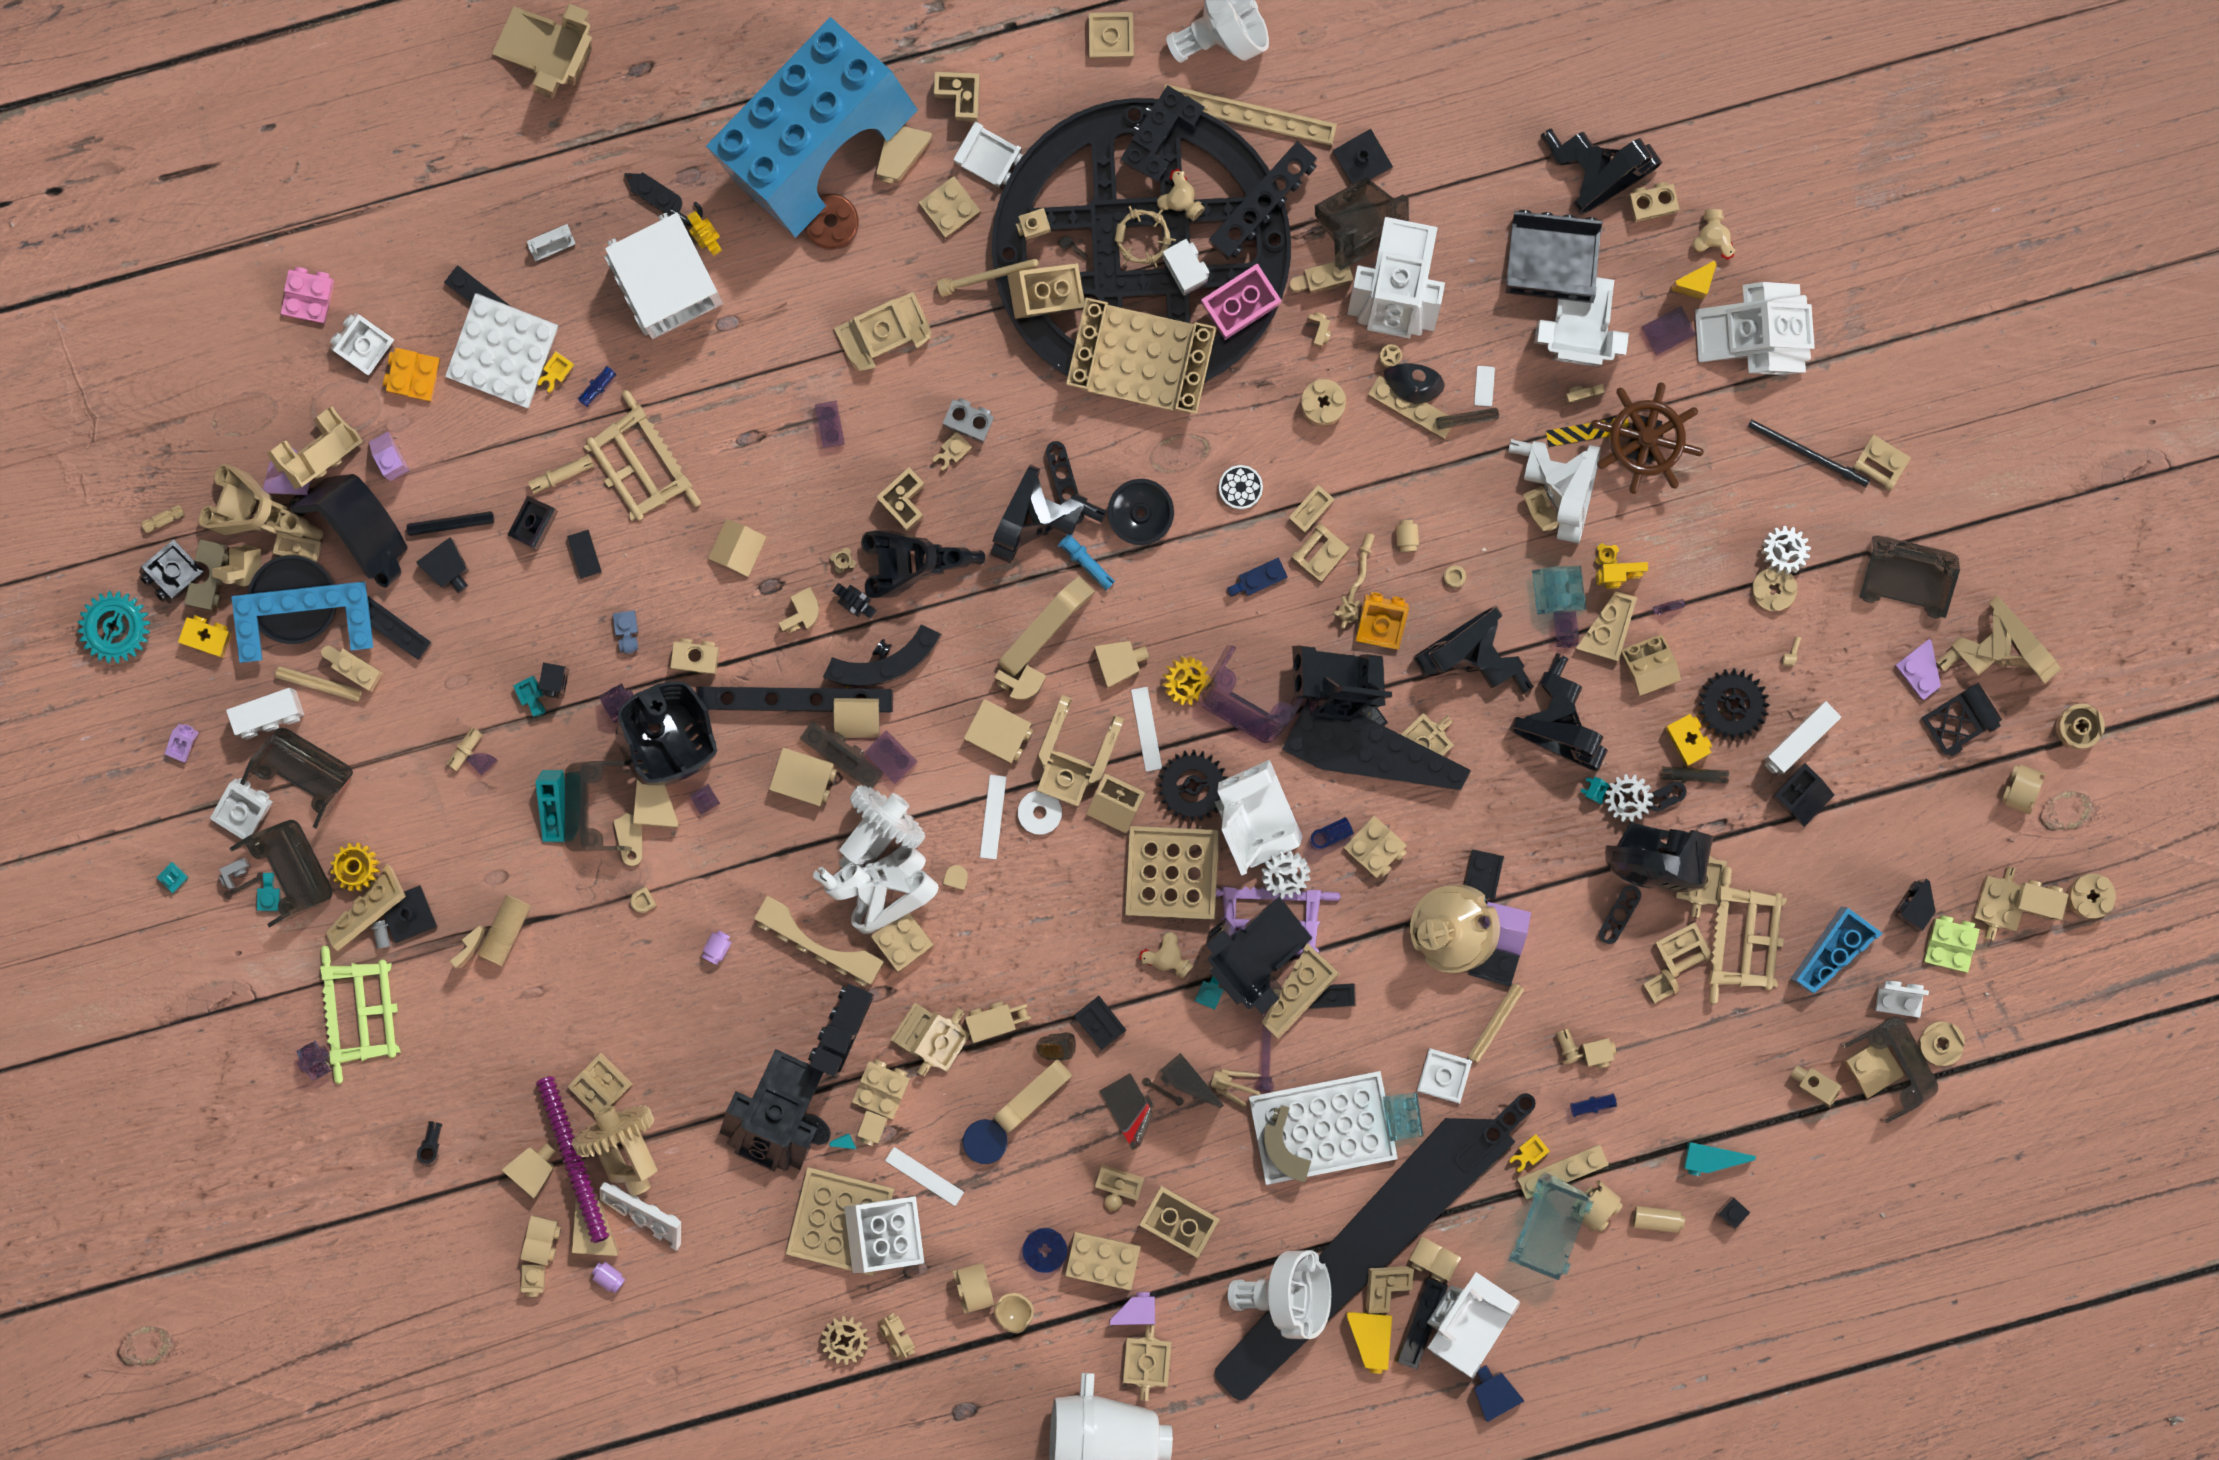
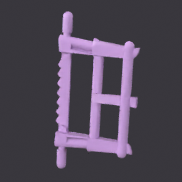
M1246 886L1243 890L1231 887H1222V890L1216 888V897H1223L1224 918H1227L1234 928H1241L1251 920L1235 919L1236 898L1275 900L1280 896L1279 893L1273 896L1271 890L1267 891L1263 887L1260 890L1255 887L1250 890ZM1307 890V892H1301L1300 895L1293 892L1292 898L1285 894L1282 900L1306 901V921L1300 922L1313 937L1308 944L1319 953V949L1315 947L1317 928L1320 921H1317L1320 900L1339 901L1341 899L1340 893H1321V890ZM1302 947V948H1301L1296 954H1294V955H1295V956H1301L1302 953H1303V951H1304V950H1303L1304 947Z

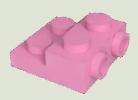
M295 267L294 271L288 270L281 315L325 324L334 286V280L329 278L330 274L319 271L316 272V275L307 274L308 270L300 267Z

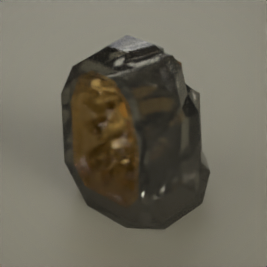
M1068 1032L1050 1034L1040 1038L1036 1044L1038 1054L1047 1060L1063 1061L1071 1059L1076 1049L1074 1034Z

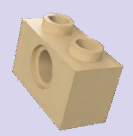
M680 638L679 642H674L670 668L673 670L716 675L720 648L715 647L714 642L702 641L701 645L693 644L691 639ZM694 650L701 652V659L697 662H692L689 658L690 653Z

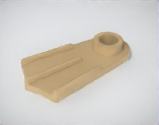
M626 813L622 817L615 819L614 825L624 863L629 866H636L642 860V825L633 824L634 815ZM630 852L636 853L634 860L628 858Z

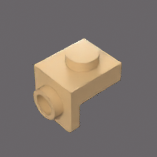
M1314 312V315L1309 314L1307 321L1319 324L1313 346L1322 348L1323 343L1328 344L1331 331L1327 329L1330 320L1326 319V315Z

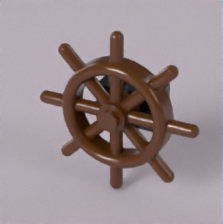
M1663 382L1657 384L1653 400H1642L1634 403L1631 402L1624 388H1618L1616 394L1625 408L1616 416L1612 424L1599 420H1593L1591 423L1593 428L1609 432V444L1612 454L1598 461L1597 467L1604 469L1617 461L1621 467L1633 474L1629 489L1632 494L1638 492L1642 476H1656L1662 473L1671 488H1678L1679 482L1670 468L1677 463L1683 452L1699 457L1704 453L1700 447L1685 444L1686 432L1683 423L1696 416L1698 409L1692 407L1678 415L1671 407L1662 403L1666 388ZM1650 410L1649 417L1639 415L1638 411ZM1658 414L1664 415L1669 421L1662 424L1663 421L1657 420ZM1629 416L1633 421L1632 429L1622 427L1623 422ZM1674 428L1676 441L1662 438L1663 434ZM1619 435L1629 438L1628 444L1622 448L1619 443ZM1658 446L1673 449L1671 456L1667 460L1663 457ZM1652 461L1657 462L1658 464L1656 466H1650Z

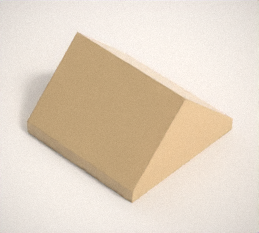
M726 519L708 559L749 577L767 537L745 525Z

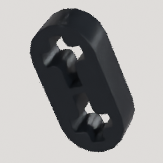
M1673 782L1652 792L1656 798L1664 796L1666 800L1659 803V808L1654 805L1651 807L1647 806L1648 809L1658 812L1683 800L1687 793L1686 787L1680 782ZM1673 786L1682 789V792L1679 793V798L1676 795L1668 798L1667 794L1673 791Z

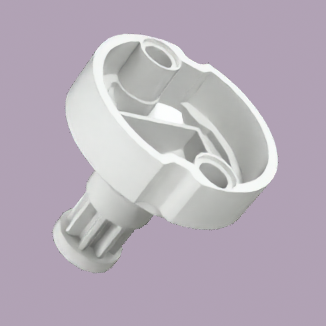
M1204 0L1203 17L1193 21L1191 26L1178 33L1172 32L1166 37L1172 55L1181 63L1187 60L1189 55L1201 49L1207 50L1215 45L1221 46L1243 61L1266 51L1269 47L1267 27L1258 11V5L1255 0Z
M1286 1251L1276 1260L1269 1279H1261L1257 1282L1233 1280L1228 1288L1229 1305L1234 1311H1243L1248 1308L1270 1311L1274 1325L1281 1330L1282 1336L1287 1339L1316 1338L1325 1328L1331 1308V1283L1325 1263L1319 1262V1255L1314 1251Z

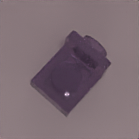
M1576 611L1554 613L1556 647L1570 648L1578 645L1579 631Z

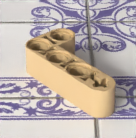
M1057 1059L993 1118L1008 1134L1073 1075Z

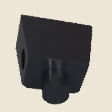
M451 537L416 562L443 589L451 584L459 594L468 587L462 576L469 569L455 541Z

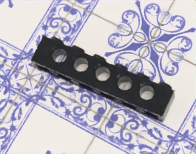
M1297 140L1209 238L1208 243L1227 260L1231 256L1236 258L1244 249L1241 245L1246 240L1250 242L1257 235V227L1261 223L1265 225L1272 218L1271 212L1275 207L1280 209L1288 200L1285 196L1291 190L1295 192L1303 183L1300 181L1305 174L1309 176L1316 169L1317 157ZM1297 164L1300 167V172L1291 174L1288 171V166ZM1277 180L1285 183L1286 187L1281 191L1273 187V183ZM1261 197H1267L1270 199L1271 204L1268 207H1262L1259 205L1258 200ZM1252 213L1255 215L1256 221L1248 224L1243 219L1244 215ZM1231 230H1238L1241 233L1240 239L1232 240L1228 235Z

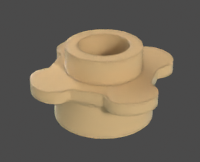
M843 548L842 551L834 552L830 556L831 561L836 566L835 571L837 573H843L845 569H852L856 565L855 560L850 555L851 550L849 548Z

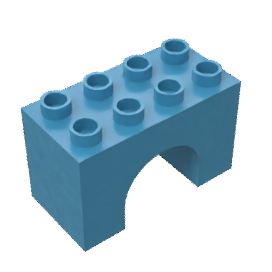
M829 17L706 147L733 181L796 238L826 207L817 193V184L824 166L836 150L852 136L866 129H874L888 142L918 109L893 72L834 19Z

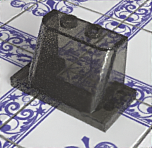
M1365 177L1316 204L1315 216L1334 241L1335 266L1342 270L1378 250L1385 217L1409 221V198L1402 194L1394 199Z

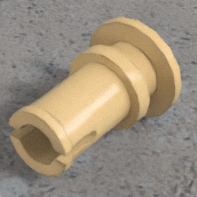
M1569 1028L1556 1033L1563 1050L1562 1056L1566 1057L1563 1064H1571L1584 1057V1054H1578L1579 1048L1575 1046Z

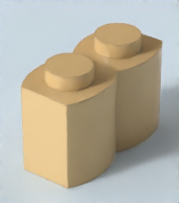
M531 1215L521 1260L546 1266L549 1264V1261L553 1262L556 1249L553 1248L554 1239L558 1240L561 1232V1227L558 1226L559 1221Z
M1422 1236L1409 1258L1413 1262L1411 1265L1413 1268L1421 1272L1427 1269L1432 1272V1278L1442 1283L1444 1279L1450 1280L1461 1259L1460 1256Z

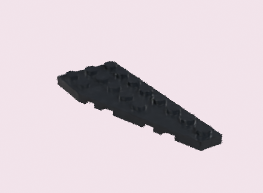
M1309 699L1305 703L1282 748L1283 751L1324 771L1460 791L1471 773L1470 769L1361 714H1358L1352 720L1310 716Z

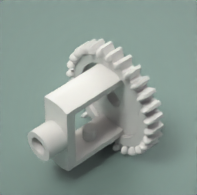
M865 785L857 786L850 800L853 808H858L857 813L863 811V819L839 849L844 855L839 861V865L843 868L847 864L854 862L863 868L865 864L875 863L895 837L897 838L896 844L902 841V847L917 848L926 836L922 828L918 826L919 823L914 821L912 816L906 814L907 809L910 807L909 804L895 793H892L887 799L884 794L881 795L871 787L868 788Z

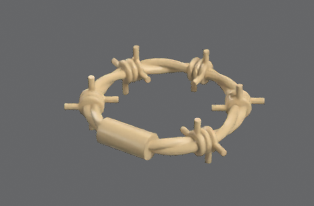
M1129 206L1130 213L1120 224L1117 223L1115 241L1120 248L1123 258L1126 259L1123 264L1125 265L1129 260L1142 264H1154L1155 267H1158L1156 261L1162 256L1163 251L1167 250L1169 245H1171V241H1176V239L1170 238V232L1161 215L1163 210L1161 209L1159 213L1145 210H1132L1131 206ZM1147 214L1156 221L1155 227L1158 223L1163 226L1165 237H1163V241H1158V243L1163 244L1158 254L1149 256L1148 252H1146V259H1138L1132 256L1133 254L1130 252L1132 247L1126 251L1122 246L1126 228L1125 223L1131 218H1137L1140 222L1139 215Z

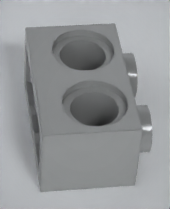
M961 398L958 401L952 400L943 421V426L984 443L994 421L991 411L983 407H979L978 410L970 407V402ZM958 409L963 410L966 414L965 418L960 421L953 418V413ZM977 418H982L986 421V425L982 429H976L973 426V422Z

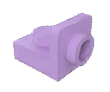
M178 724L171 733L165 755L185 763L199 732L189 725Z

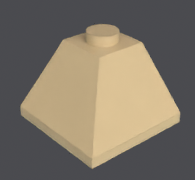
M1881 1037L1843 1060L1867 1099L1905 1075Z

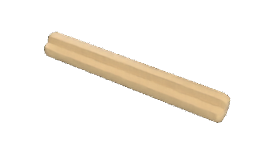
M278 667L275 673V677L281 680L354 701H359L362 691L353 687L283 667Z
M1513 984L1469 1053L1468 1057L1474 1062L1480 1061L1524 991L1521 986Z

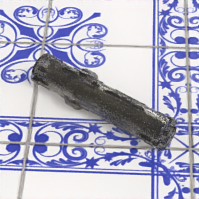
M1682 766L1681 768L1661 767V772L1670 773H1661V780H1677L1681 783L1692 781L1728 784L1729 779L1720 777H1729V770L1687 768V766Z

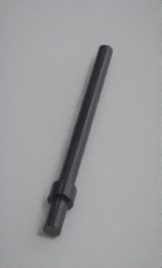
M1753 419L1748 424L1749 428L1842 475L1841 478L1847 481L1852 480L1865 488L1870 482L1869 479L1856 473L1855 469L1849 466L1844 467Z

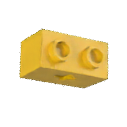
M194 615L193 619L187 617L178 643L224 658L232 635L231 632L227 631L228 627L216 622L214 626L206 624L207 619ZM208 630V634L211 635L210 639L206 638L204 640L201 634L202 632L206 633Z
M1691 714L1665 727L1685 766L1712 753L1710 750L1712 748L1710 740L1707 736H1702L1699 730L1702 726L1697 717H1692ZM1686 733H1688L1690 736H1695V739L1693 740L1694 745H1692L1691 742H1685V739L1687 738Z

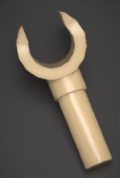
M1796 636L1791 654L1784 653L1783 666L1792 667L1796 663L1797 649L1801 637Z

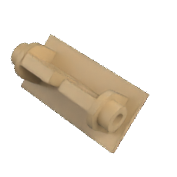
M892 1313L878 1321L880 1325L879 1331L884 1338H887L890 1344V1351L898 1361L915 1353L913 1349L915 1346L908 1333L902 1337L899 1335L900 1332L905 1330L899 1316Z

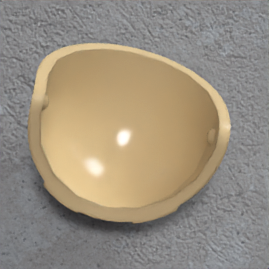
M1006 1294L996 1303L994 1315L997 1322L1005 1330L1011 1333H1020L1032 1321L1034 1307L1021 1294Z

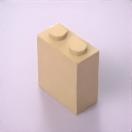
M984 699L964 740L1012 764L1013 760L1018 762L1023 752V749L1020 747L1024 740L1028 742L1034 730L1030 728L1032 723Z
M783 748L769 790L821 807L822 803H827L830 791L827 788L829 781L834 782L837 770L834 769L835 764Z

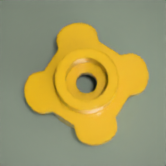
M1604 543L1597 546L1598 557L1595 559L1598 565L1617 564L1618 546H1606Z

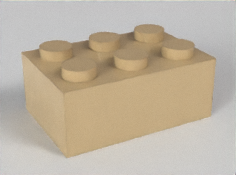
M1160 1186L1139 1225L1198 1258L1220 1218L1167 1188Z
M1075 1231L1065 1276L1131 1290L1141 1245Z

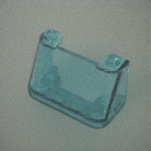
M1544 1172L1536 1183L1535 1189L1537 1190L1534 1192L1531 1207L1521 1234L1517 1239L1515 1250L1513 1249L1509 1261L1560 1280L1562 1275L1567 1276L1571 1266V1263L1568 1262L1585 1213H1590L1594 1202L1590 1200L1591 1196L1554 1175Z

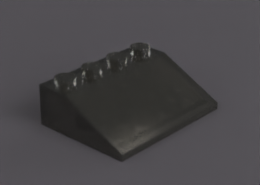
M1178 1053L1159 1069L1161 1071L1159 1077L1167 1087L1172 1085L1174 1088L1216 1107L1222 1108L1224 1106L1181 1053Z

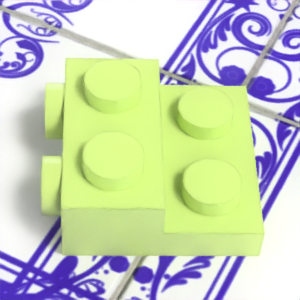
M1941 915L1940 919H1933L1924 962L1968 973L1980 929L1975 928V923L1962 921V924L1953 923L1954 918Z

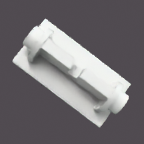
M568 224L527 241L535 262L576 245Z

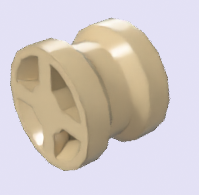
M1393 344L1383 347L1379 354L1380 363L1386 368L1399 364L1402 359L1400 348Z

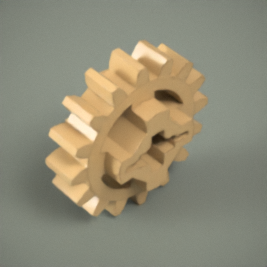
M842 1316V1321L840 1322L837 1318H834V1325L829 1323L826 1325L829 1331H822L826 1339L821 1340V1343L827 1345L823 1352L829 1351L831 1354L828 1358L836 1357L837 1364L841 1359L844 1360L845 1365H848L849 1359H852L855 1363L857 1362V1355L860 1357L864 1356L861 1350L868 1349L869 1347L864 1344V1341L870 1340V1337L864 1336L867 1328H860L861 1321L855 1324L854 1317L847 1321L846 1316ZM843 1325L851 1326L855 1328L856 1331H847L845 1330ZM835 1329L837 1333L836 1340L830 1343L831 1334ZM844 1334L845 1337L855 1336L848 1342L849 1346H846L845 1343L836 1345L842 1339L841 1335ZM860 1338V1345L855 1351L853 1344L856 1339ZM838 1348L845 1350L847 1355H841L835 1350Z

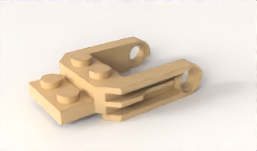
M1062 694L1038 755L1044 773L1037 792L1078 807L1085 788L1101 781L1125 718L1117 715L1113 716L1095 765L1091 766L1088 762L1062 752L1053 751L1073 699Z

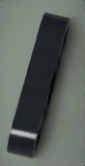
M1629 885L1622 889L1599 929L1598 936L1603 943L1612 944L1618 940L1641 899V891L1638 887ZM1633 889L1635 891L1634 895L1637 898L1636 900L1631 899L1628 905L1632 906L1631 910H1629L1626 906L1620 905L1619 902L1621 900L1625 903L1628 897L1625 895V892H1630ZM1618 908H1622L1626 912V918L1623 921H1617L1613 916L1614 911ZM1610 919L1614 924L1621 925L1620 929L1615 927L1612 931V934L1615 935L1614 938L1606 940L1603 931L1604 929L1609 930L1612 924H1608Z

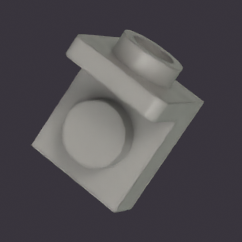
M242 858L219 869L221 872L219 879L224 888L228 887L230 890L236 888L231 876L234 875L236 878L247 872L246 868L250 867L247 858Z

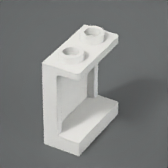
M975 121L953 161L958 166L1000 189L1003 184L1006 185L1013 165H1017L1023 154H1021L1022 148L1020 146L1009 143L983 128V125Z

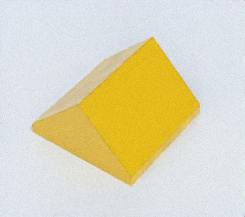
M1715 260L1676 280L1671 286L1672 291L1703 300L1710 288L1716 268Z

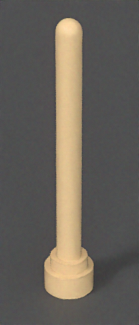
M1031 259L957 280L943 278L937 281L938 291L942 297L949 296L961 287L999 278L1017 271L1036 268L1039 265V261Z

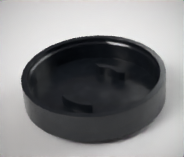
M288 554L276 557L265 563L253 576L247 594L334 585L336 583L330 572L318 561L304 555ZM337 607L257 616L259 630L270 639L280 643H304L316 638L329 627L335 617Z

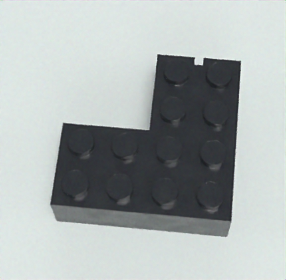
M849 983L847 987H842L838 998L841 999L838 1007H833L828 1018L832 1022L827 1027H822L817 1038L820 1040L818 1048L814 1047L809 1055L808 1060L811 1061V1067L833 1077L839 1076L875 994Z

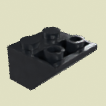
M1804 763L1771 797L1805 827L1835 794L1822 778Z
M1926 878L1914 881L1908 889L1910 894L1907 899H1901L1895 908L1897 911L1895 917L1915 931H1923L1936 913L1931 884Z

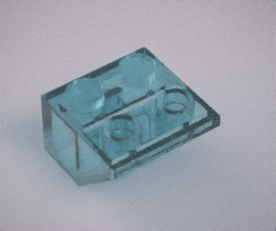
M1581 566L1548 567L1532 570L1537 615L1586 610Z

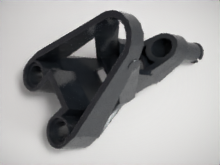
M1552 128L1546 130L1547 134L1543 132L1540 135L1551 151L1550 157L1555 165L1562 166L1579 163L1585 171L1580 197L1573 203L1579 215L1592 211L1652 173L1662 164L1661 159L1650 144L1645 145L1641 138L1630 142L1621 150L1593 146L1585 132L1578 133L1564 144H1561Z
M1030 464L992 540L994 545L990 555L1011 564L1019 547L1040 536L1047 535L1052 529L1071 536L1082 514L1102 523L1107 510L1087 502L1088 498L1079 494H1075L1061 505L1044 498L1038 478L1041 469ZM1028 511L1034 524L1025 525Z
M869 531L861 539L863 551L866 554H877L879 575L870 576L865 582V593L870 598L897 597L920 580L928 579L929 576L944 574V570L964 568L969 564L980 565L985 562V553L982 550L970 551L965 547L942 548V545L933 544L927 538H919L895 531ZM911 551L915 553V573H912Z
M1493 606L1478 614L1413 657L1414 662L1424 677L1437 670L1443 673L1450 668L1465 670L1466 672L1480 671L1490 688L1500 685L1511 676L1522 694L1534 687L1523 670L1525 665L1520 657L1501 658L1493 646L1498 620L1502 617V613L1497 606Z
M1556 653L1548 672L1543 673L1539 682L1552 698L1548 709L1528 715L1525 718L1514 717L1509 729L1519 737L1590 770L1599 771L1608 752L1605 747L1600 745L1604 737L1598 732L1581 725L1575 703L1582 687L1573 681L1560 677L1569 659L1564 655L1560 657L1561 654Z

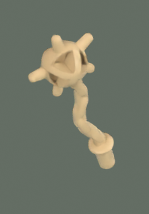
M1366 533L1363 545L1359 548L1361 551L1360 574L1349 590L1348 600L1343 596L1341 598L1343 604L1339 607L1338 611L1333 613L1334 616H1339L1342 620V629H1345L1347 623L1353 621L1359 623L1360 621L1358 617L1360 601L1357 600L1354 603V596L1366 577L1367 554L1372 553L1370 549L1375 537L1370 533Z

